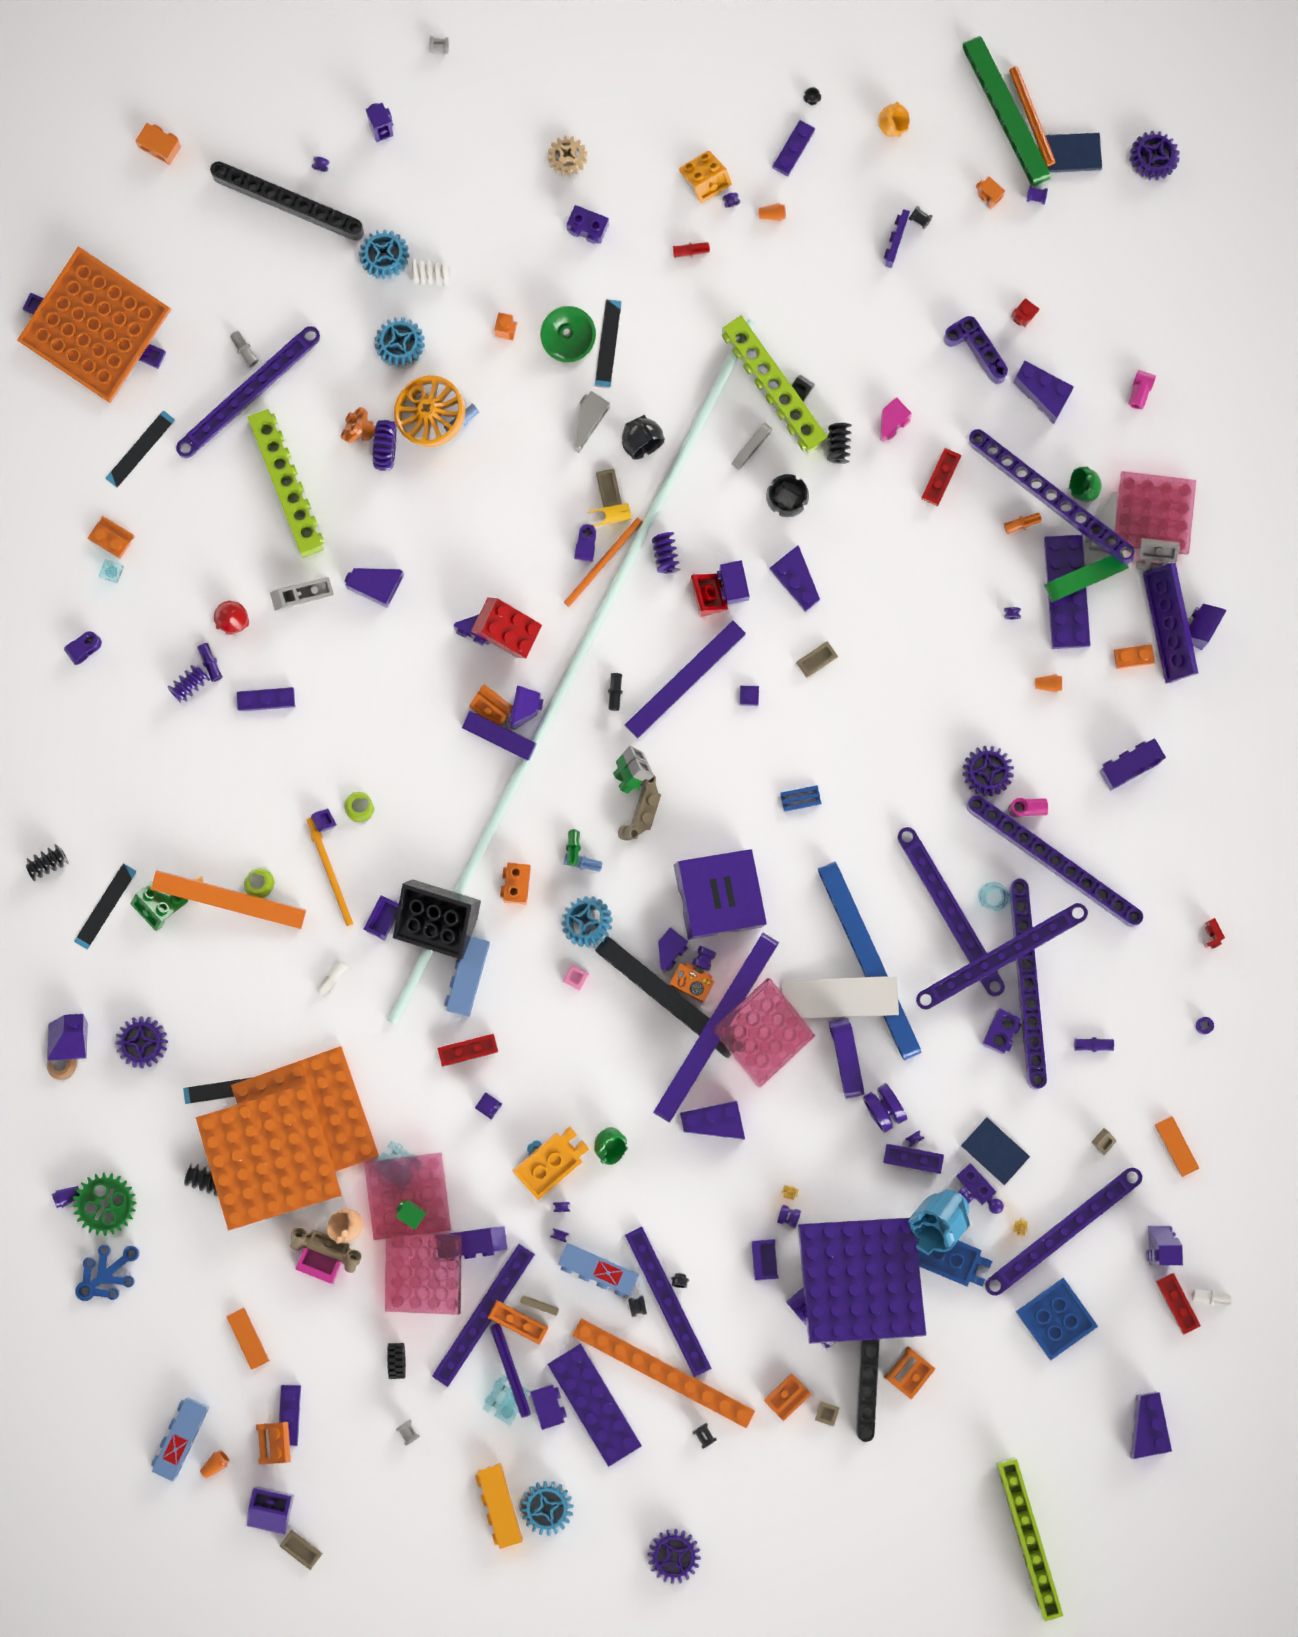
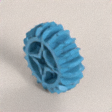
M386 229L383 230L382 234H380L379 230H376L375 236L370 233V240L364 238L365 244L360 245L362 251H359V256L362 257L360 258V263L364 264L363 269L368 270L369 275L374 273L376 279L379 275H381L383 280H385L386 275H389V278L392 279L393 273L399 276L398 270H405L403 265H408L406 258L410 257L407 252L409 250L408 245H405V239H400L399 233L394 236V231L392 230L389 234H387ZM387 242L385 245H379V243ZM395 246L399 249L397 260L392 255ZM372 249L376 254L375 261L373 263L369 259V255ZM387 252V256H381L382 253L385 254ZM384 264H390L389 266L381 267Z
M394 317L393 323L387 320V326L381 324L382 330H377L379 336H376L374 340L377 342L375 349H379L377 354L382 356L383 362L388 360L389 366L394 362L395 367L402 363V366L405 368V362H409L412 365V359L419 360L417 354H423V350L420 348L425 347V343L422 342L425 340V337L421 335L423 333L422 329H417V323L412 325L411 319L405 322L404 317L401 318V321ZM397 330H406L408 332L399 333ZM392 333V340L385 345L386 338ZM397 338L403 342V348L401 344L397 343ZM415 339L414 346L408 352L407 345L411 343V340ZM390 351H399L402 355L392 354Z
M584 896L583 901L577 898L576 904L570 902L572 907H565L568 913L562 914L565 920L561 922V925L564 926L562 931L566 934V938L571 940L574 945L578 943L579 947H583L585 944L587 948H590L591 943L597 946V940L604 942L603 935L609 936L606 930L612 929V926L608 923L613 922L612 917H609L612 912L607 910L608 905L606 903L603 904L601 899L596 901L594 896L590 899ZM595 909L600 913V921L595 919ZM574 922L579 925V934L575 933Z
M543 1481L544 1487H541L539 1482H537V1490L530 1486L529 1490L532 1494L524 1493L528 1501L521 1500V1504L526 1505V1507L520 1508V1512L527 1513L522 1516V1520L529 1518L530 1521L526 1523V1526L529 1527L533 1524L532 1532H535L537 1527L540 1528L539 1535L543 1534V1529L547 1530V1536L551 1534L550 1529H553L554 1533L557 1534V1526L564 1530L565 1526L562 1522L570 1523L566 1515L573 1516V1512L568 1511V1509L573 1508L574 1505L567 1504L568 1501L572 1500V1497L565 1498L564 1495L568 1493V1490L566 1489L561 1493V1484L558 1485L557 1489L553 1488L555 1485L554 1481L551 1482L550 1487H547V1481ZM544 1492H552L560 1499L550 1501ZM538 1494L541 1505L531 1511V1501ZM544 1501L548 1505H554L550 1509V1516L546 1511H540L544 1507ZM563 1505V1514L558 1521H555L553 1511ZM544 1515L550 1524H542L535 1520L534 1517Z

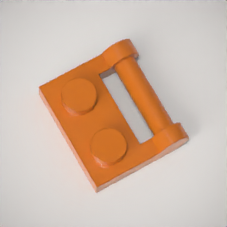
M907 1346L903 1356L892 1370L883 1377L912 1400L936 1368ZM910 1358H914L916 1360L915 1363L898 1382L895 1377Z
M288 1422L255 1424L256 1431L258 1430L260 1452L258 1465L291 1462ZM266 1430H268L270 1457H268Z

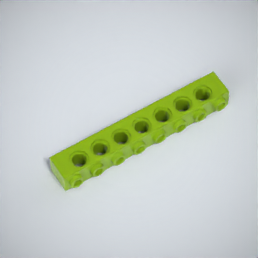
M742 315L722 328L723 334H721L726 344L730 343L735 357L742 360L744 363L743 368L748 374H752L759 390L762 389L766 394L765 399L770 405H774L779 419H784L788 432L792 436H796L798 439L797 444L801 450H806L807 453H810L826 442L828 436ZM742 336L746 341L738 343L736 337ZM753 351L756 357L751 359L746 353ZM763 366L767 369V373L761 374L757 368ZM775 382L777 383L778 388L771 389L768 386V383ZM786 397L789 403L781 404L779 398ZM796 412L800 418L794 420L790 417V413ZM801 428H808L810 430V434H802Z
M269 409L247 416L302 558L324 550L322 546L325 543L321 532L317 534L315 529L318 526L314 515L310 516L308 511L312 509L308 498H303L302 493L305 490L301 481L297 482L295 476L298 475L295 465H290L288 460L292 458L288 447H283L282 441H285L281 430L277 431L275 425L278 424L275 414H270ZM271 428L270 434H263L264 429ZM272 445L279 446L277 451H269ZM279 462L285 463V466L282 469L276 468V465ZM291 479L292 483L289 486L282 485L283 481ZM292 496L299 497L296 503H290L289 499ZM299 513L305 514L303 520H297L296 516ZM310 530L312 534L310 537H303V532Z
M1013 1457L996 1462L1041 1619L1046 1622L1063 1617V1611L1018 1460Z

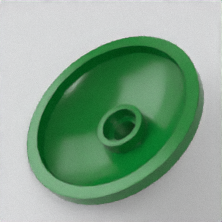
M558 307L546 316L541 325V344L547 354L560 362L578 361L584 358L594 346L596 340L595 324L592 318L578 307ZM565 329H569V333L567 335L563 334V331Z

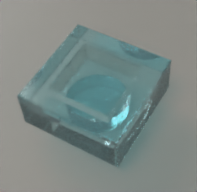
M105 559L99 573V578L118 584L124 566Z

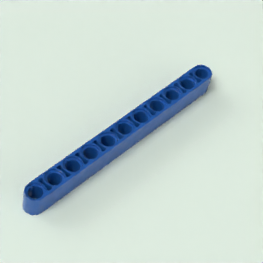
M836 861L818 868L819 876L865 977H888ZM898 999L899 1015L883 1017L898 1051L905 1061L921 1054L922 1051Z

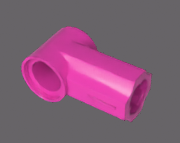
M1142 370L1137 371L1133 382L1134 387L1128 401L1129 406L1134 409L1143 410L1149 391L1151 392L1156 375Z
M1016 798L1008 806V812L1014 818L1048 815L1047 798ZM1014 804L1021 805L1022 812H1017L1014 809Z

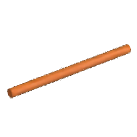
M638 517L566 598L564 603L568 607L641 525L642 521Z

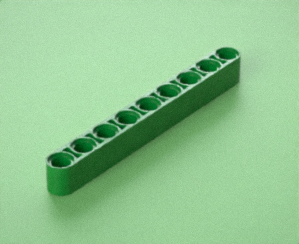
M977 36L962 43L964 53L1029 183L1034 187L1050 180L1049 169L983 38Z

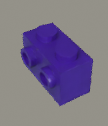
M383 102L371 104L365 109L376 142L394 136L392 115L389 108L384 107Z
M574 205L566 228L572 236H581L592 244H601L610 223L608 217Z
M742 560L720 564L719 570L716 572L718 582L723 584V589H720L722 600H726L727 605L749 601L750 595Z
M550 1384L530 1391L542 1430L565 1423L564 1418H567L565 1407H560L558 1399L561 1398L558 1387L554 1388V1384Z

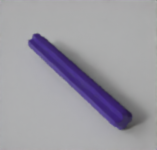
M499 1323L493 1324L490 1329L521 1418L531 1415V1411L502 1327Z

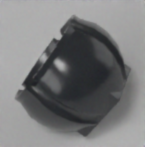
M645 414L626 423L621 437L623 449L633 460L644 458V454H652L664 444L665 440L660 425L654 420L647 418Z
M783 474L771 481L772 485L768 486L766 492V501L769 508L774 513L778 512L781 517H794L803 512L804 506L809 501V490L806 483L802 479L798 480L796 475ZM783 488L798 496L791 508L776 500Z

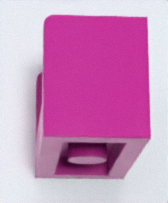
M304 1247L295 1270L334 1284L342 1262Z

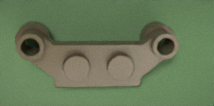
M655 775L650 780L644 779L639 784L642 786V790L630 825H622L618 829V837L621 840L637 839L645 830H651L661 798L655 783Z
M295 1227L291 1232L290 1248L295 1251L306 1247L338 1260L344 1264V1269L348 1273L355 1272L356 1267L360 1264L361 1253L358 1250L350 1249V1244L348 1243L337 1244L336 1241L330 1239L328 1235L313 1230V1232L307 1233L302 1227Z

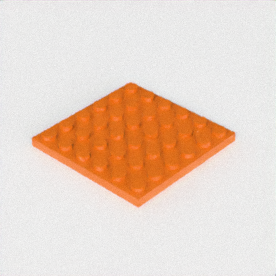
M78 246L17 341L111 403L172 309Z
M342 1046L231 1085L238 1105L309 1083L335 1172L379 1157Z
M309 1083L195 1117L228 1231L342 1196Z

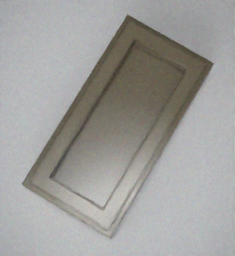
M609 469L596 472L603 507L622 504L615 470Z
M827 641L798 660L796 664L805 677L808 678L837 659L838 655Z
M524 1295L521 1297L520 1303L555 1316L558 1315V1307Z
M292 1529L279 1545V1547L309 1570L314 1567L323 1554Z

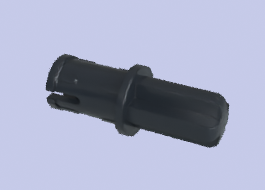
M611 673L610 689L608 690V709L610 711H619L620 697L623 694L621 690L623 674Z

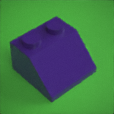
M1204 603L1200 608L1196 607L1191 615L1193 620L1189 624L1194 647L1201 651L1204 649L1227 610Z

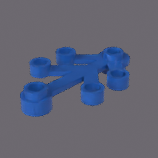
M108 1245L100 1246L98 1249L97 1277L91 1281V1270L95 1267V1260L91 1257L85 1258L83 1260V1280L75 1289L76 1297L81 1301H89L94 1296L116 1300L120 1295L118 1289L103 1290L96 1287L101 1283L132 1287L135 1284L133 1276L119 1277L111 1275L128 1261H136L140 1255L139 1249L136 1246H127L123 1250V1256L106 1269L107 1258L111 1253V1248ZM103 1247H106L108 1249V1252L105 1255L101 1252ZM130 1250L135 1251L134 1257L129 1256ZM87 1260L92 1261L91 1267L86 1266ZM127 1278H131L132 1283L130 1285H127L125 1283V1280ZM85 1287L89 1289L87 1295H84L82 1292ZM112 1290L116 1291L114 1298L110 1296Z

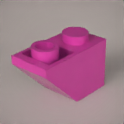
M897 397L882 410L880 434L882 442L886 439L891 440L897 434L896 431L900 427L905 428L911 422L912 412Z

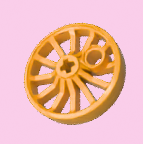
M433 375L419 377L407 384L398 395L394 406L395 423L400 433L410 442L422 447H437L450 441L461 429L465 419V403L459 390L449 380ZM432 384L430 396L426 393L424 385ZM441 384L446 386L444 390L440 393V395L436 398L438 385ZM454 391L456 396L443 402L450 392ZM422 393L421 399L416 400V396ZM407 398L417 407H405L404 404ZM458 404V411L445 410ZM402 413L415 414L414 416L402 420ZM440 416L456 417L453 425H450ZM436 420L449 429L445 434L441 435ZM417 422L413 429L407 433L405 427ZM432 424L436 438L429 440ZM424 426L422 439H416L415 436Z

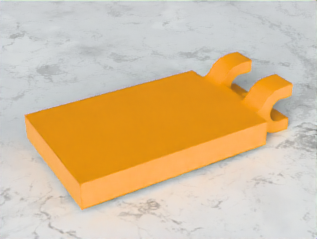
M570 1126L561 1136L557 1132L512 1170L537 1200L580 1165L582 1160L579 1157L589 1150L583 1140L575 1148L569 1141L575 1138L577 1134Z

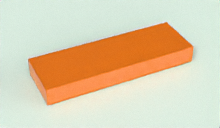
M1173 1116L1156 1123L1155 1127L1180 1176L1184 1177L1200 1169Z
M498 1300L495 1301L487 1318L539 1345L549 1328Z
M245 1307L226 1316L250 1369L253 1370L269 1362L270 1360Z

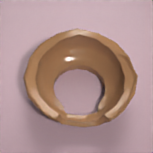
M77 1059L66 1060L67 1065L61 1071L55 1070L51 1061H47L49 1075L58 1080L69 1078L76 1070Z

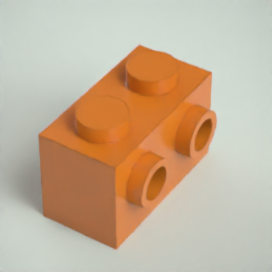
M507 862V867H503L502 878L505 879V886H501L500 897L503 898L504 903L527 905L531 865Z

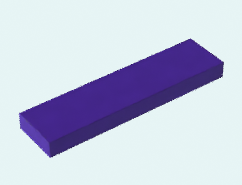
M473 711L468 712L462 729L527 761H530L537 746L536 742Z

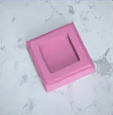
M571 965L563 982L580 991L589 973Z

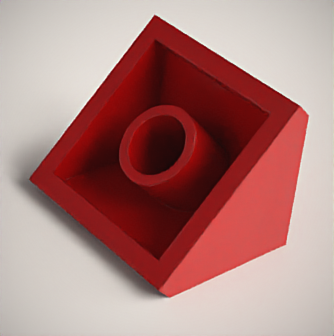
M717 574L691 575L690 583L700 617L729 609L726 600H722L720 589H723L721 582H718Z

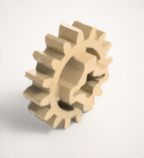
M564 135V140L558 137L557 144L552 142V148H548V154L550 155L547 158L548 161H551L549 163L550 168L555 167V173L561 171V176L568 173V176L571 177V172L577 175L578 169L583 170V164H587V158L585 157L588 156V153L584 151L586 149L585 144L580 145V139L574 141V136L567 139V136ZM577 151H578L579 154H580V158H579V159H578V156H576ZM556 153H557V155L559 156L558 162H557L556 159H555V154H556Z

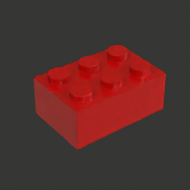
M487 597L471 631L514 657L526 659L542 624L498 598Z

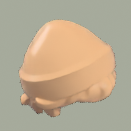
M345 1208L333 1213L327 1224L328 1237L336 1241L337 1244H346L355 1240L361 1234L363 1226L361 1215L354 1210Z

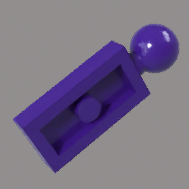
M971 1163L955 1176L963 1186L968 1188V1191L975 1196V1199L981 1205L986 1202L988 1203L991 1213L999 1214L1003 1211V1202L992 1197L997 1191Z

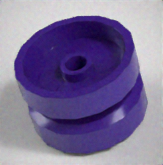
M887 1083L877 1088L880 1100L873 1092L862 1097L870 1116L883 1133L893 1128L891 1118L897 1124H901L908 1119L901 1103Z

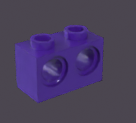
M999 1008L981 1045L1002 1055L1006 1051L1009 1052L1014 1042L1011 1041L1013 1034H1018L1022 1024L1019 1023L1021 1018ZM1004 1018L1011 1021V1028L1006 1029L1003 1027L1002 1020ZM995 1036L1003 1038L1004 1043L1002 1046H997L994 1043Z

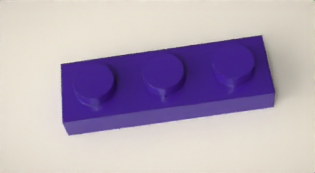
M799 120L774 162L772 169L789 177L815 133L816 128Z
M903 209L901 215L897 214L894 224L897 226L896 232L892 231L889 242L892 243L890 249L886 248L883 257L886 260V267H893L909 218L910 211Z
M294 687L237 692V708L239 712L296 707Z
M886 1144L883 1163L941 1174L944 1154Z
M281 1385L279 1422H288L290 1446H298L302 1385Z

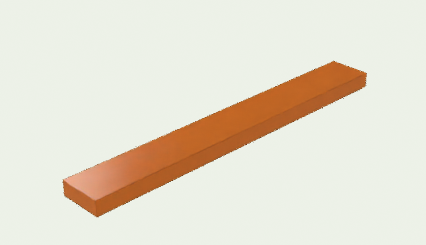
M159 870L155 871L151 890L298 929L302 928L306 909Z

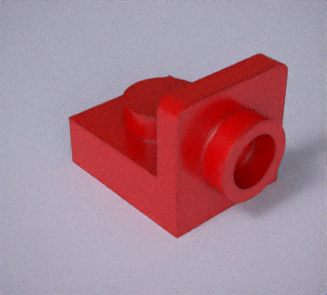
M1024 298L1020 305L1013 310L1011 314L1012 320L1017 325H1022L1026 328L1040 308L1027 298Z
M1216 918L1205 922L1206 933L1214 939L1204 944L1205 948L1210 946L1214 949L1222 945L1221 941L1225 939V936Z

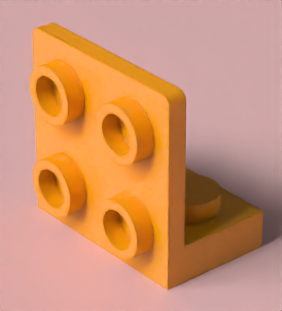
M710 151L701 154L678 169L681 175L693 186L697 200L700 203L705 202L732 185L727 168Z

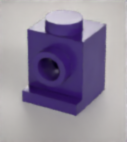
M485 1092L475 1106V1109L492 1120L502 1106V1103Z

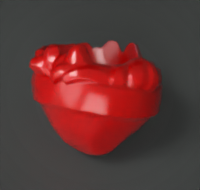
M231 600L222 602L214 612L216 629L222 630L226 635L239 633L249 626L247 610L239 602Z

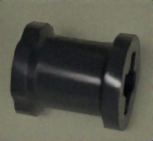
M916 206L908 220L915 221L925 230L931 222L933 215H928L919 206Z
M707 1423L692 1431L693 1435L696 1434L701 1442L702 1449L717 1440L709 1431Z

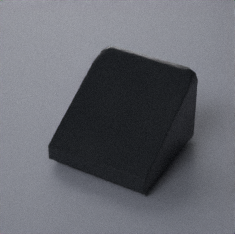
M799 375L791 386L804 402L815 384L804 376Z

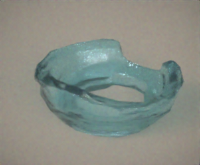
M987 882L979 889L978 898L981 906L997 912L1008 905L1010 895L1006 887L1000 882ZM991 889H997L1002 894V899L996 906L987 903V893Z

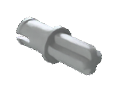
M239 331L233 332L230 338L237 347L238 354L242 355L249 367L255 365L259 360L250 349L251 345L247 344Z

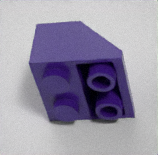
M255 1486L249 1503L247 1526L286 1534L295 1495Z

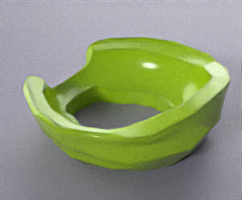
M360 791L351 793L345 800L344 805L345 813L354 822L367 821L375 810L368 794ZM358 798L366 799L369 804L366 810L361 813L355 812L352 809L353 801Z
M254 869L244 881V890L249 895L264 898L273 890L275 884L274 877L266 869ZM255 873L263 876L265 879V884L260 889L252 888L249 881L250 877Z

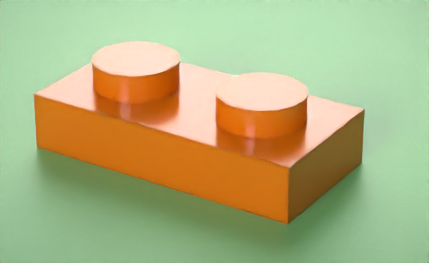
M1152 644L1114 649L1113 651L1116 669L1152 665L1155 663Z

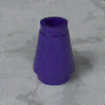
M79 1187L55 1190L56 1192L51 1195L56 1208H64L75 1201L73 1196L80 1195L76 1191Z

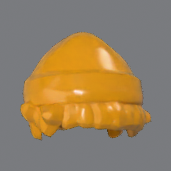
M896 101L895 104L887 105L882 109L877 118V125L886 136L901 137L902 133L909 130V112Z

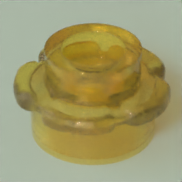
M784 1185L783 1190H780V1192L784 1193V1198L794 1200L795 1197H799L798 1188Z
M1020 1217L1019 1221L1015 1220L1013 1232H1017V1236H1025L1027 1232L1028 1220H1022V1217Z

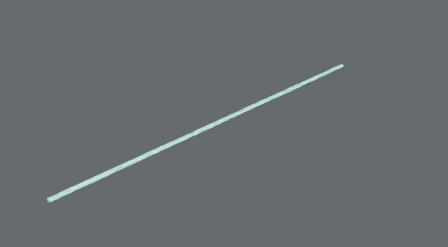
M747 319V324L753 329L755 322ZM738 336L736 339L738 343L746 341L742 336ZM733 348L531 739L537 743L531 759L737 360L732 352ZM521 758L453 892L463 894L530 761ZM423 949L387 1021L396 1025L433 952L432 950Z

